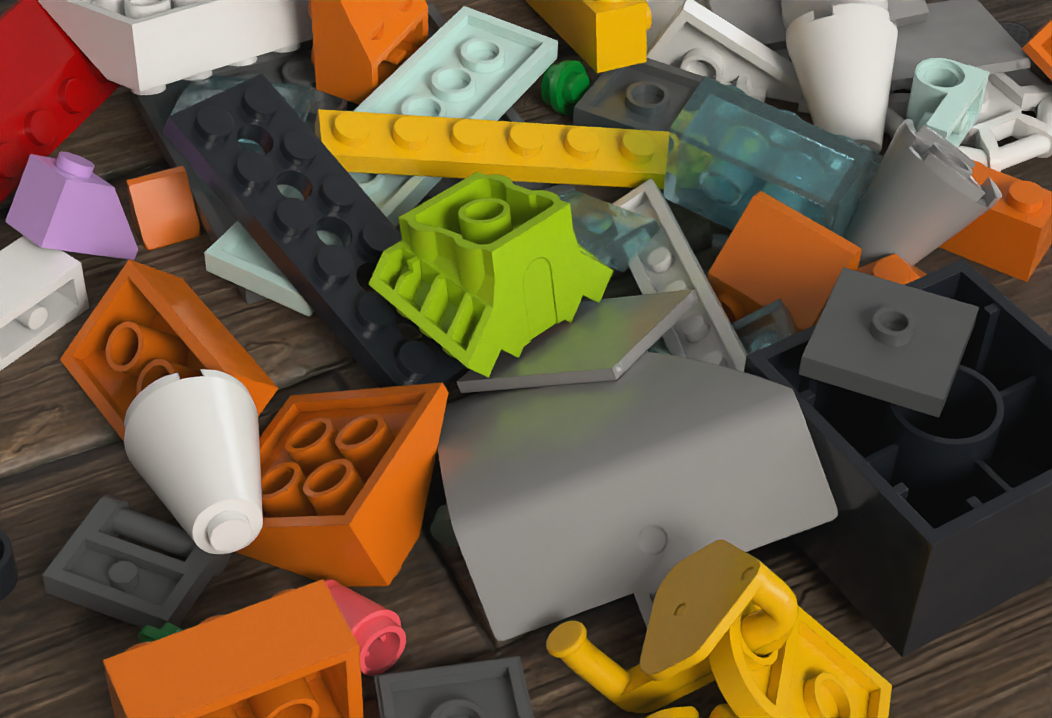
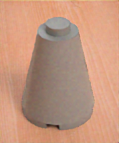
M905 119L897 129L843 238L862 248L858 268L894 253L915 265L994 207L1002 197L1000 189L990 177L980 185L971 176L973 174L972 169L976 164L967 155L925 125H922L916 132L913 120Z

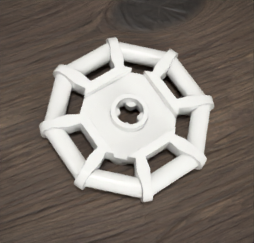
M1027 68L990 74L979 118L958 149L971 160L978 161L986 167L999 172L1034 157L1048 158L1052 156V85H1047ZM890 89L884 132L893 139L897 129L905 121L904 118H906L910 93H894ZM1021 111H1034L1037 116L1034 118L1022 114ZM1010 136H1013L1016 139H1018L1017 141L998 147L997 141H1000Z

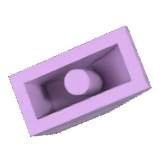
M63 151L59 152L57 159L30 154L5 220L7 224L41 248L134 260L138 252V247L115 187L93 173L95 165L81 156Z

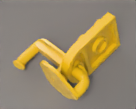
M722 539L714 541L681 560L661 582L654 598L639 665L627 671L587 638L585 626L578 621H567L560 624L549 634L546 641V649L551 656L560 658L578 676L620 709L627 712H653L716 681L725 700L739 718H888L892 684L799 607L796 595L773 571L757 558Z

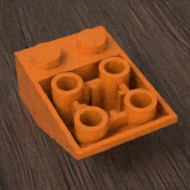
M425 0L309 1L308 14L312 19L313 32L311 61L315 65L316 90L359 105L428 40V5Z

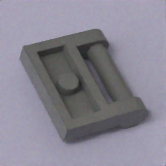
M106 494L98 500L42 574L46 593L140 628L150 625L161 629L166 622L179 627L211 578L219 576L224 571L231 553H208L200 549L183 528L130 510V505L127 501ZM121 535L133 539L135 541L186 558V561L183 562L181 560L124 541L122 539H119L118 537Z

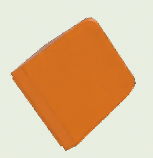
M183 165L126 180L133 227L146 250H154L200 236V223L187 172Z

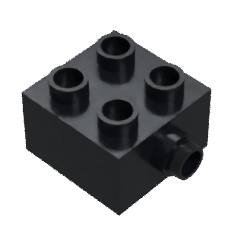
M964 259L905 284L909 287L979 307L973 330L939 418L799 375L802 355L816 325L746 356L745 373L759 376L793 389L838 509V516L834 520L791 535L792 539L901 657L910 654L1052 576V336Z

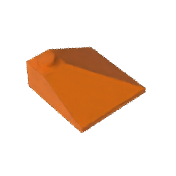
M443 382L290 395L259 437L263 511L261 531L253 542L243 549L236 551V553L316 581L321 579L324 581L336 580L346 587L389 586L393 578L399 573L404 560L420 536L449 394Z

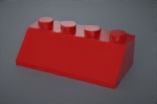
M18 0L0 16V203L19 185L30 154L48 157L120 86V84L106 79L37 0Z

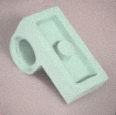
M929 58L921 61L915 69L906 118L913 120L916 132L922 125H925L958 148L979 118L990 72L946 58Z

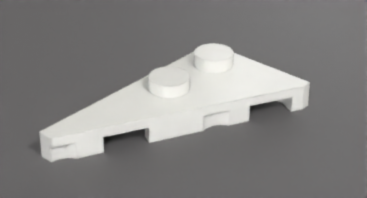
M685 0L647 49V58L720 81V97L762 105L765 98L769 97L799 103V112L810 113L792 62L694 0Z

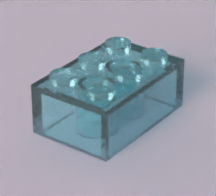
M704 76L670 127L663 197L733 230L752 197L759 191H763L843 237L858 208L872 151L857 145L846 136L834 135L803 121L791 111L779 110L748 96L738 87L724 85Z

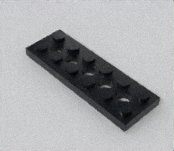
M263 73L168 117L162 132L379 388L442 382L446 387L470 370L459 360L444 352L442 346L433 338L431 339L424 335L414 322L399 314L396 307L381 294L369 293L359 285L357 277L371 278L382 252L401 241V233ZM247 139L256 142L262 147L265 154L254 151L247 152L241 147L238 140ZM277 185L294 187L302 194L304 201L296 198H286L279 191ZM325 230L334 233L340 238L344 247L325 244L319 238L317 231ZM397 323H406L415 327L422 335L423 342L406 339L400 333Z

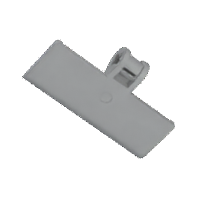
M645 352L627 371L614 381L480 391L446 404L438 443V455L449 516L491 630L498 641H505L633 593L645 625L648 627L654 598L661 582L676 564L689 555L721 539L747 552L832 521L838 516L837 506L793 389L732 368L681 356Z

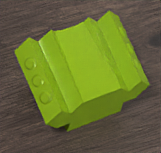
M476 172L398 217L402 240L382 252L368 284L394 305L399 314L414 322L424 335L431 339L433 338L439 343L444 352L459 360L467 368L489 378L501 349L519 358L524 346L554 324H559L563 320L572 323L583 295L600 303L613 270L577 242L573 230L570 203L560 200L557 194L550 191L529 190L515 185L506 176L485 175Z

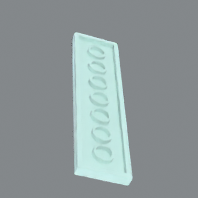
M463 6L369 95L354 112L498 121L557 59L558 41ZM348 172L395 227L399 224L398 217L412 210L443 178ZM277 185L279 191L286 198H296L304 201L302 194L294 187ZM239 221L231 226L204 252L206 271L304 315L310 316L314 312ZM325 230L317 231L319 238L325 244L344 247L340 238L334 233Z

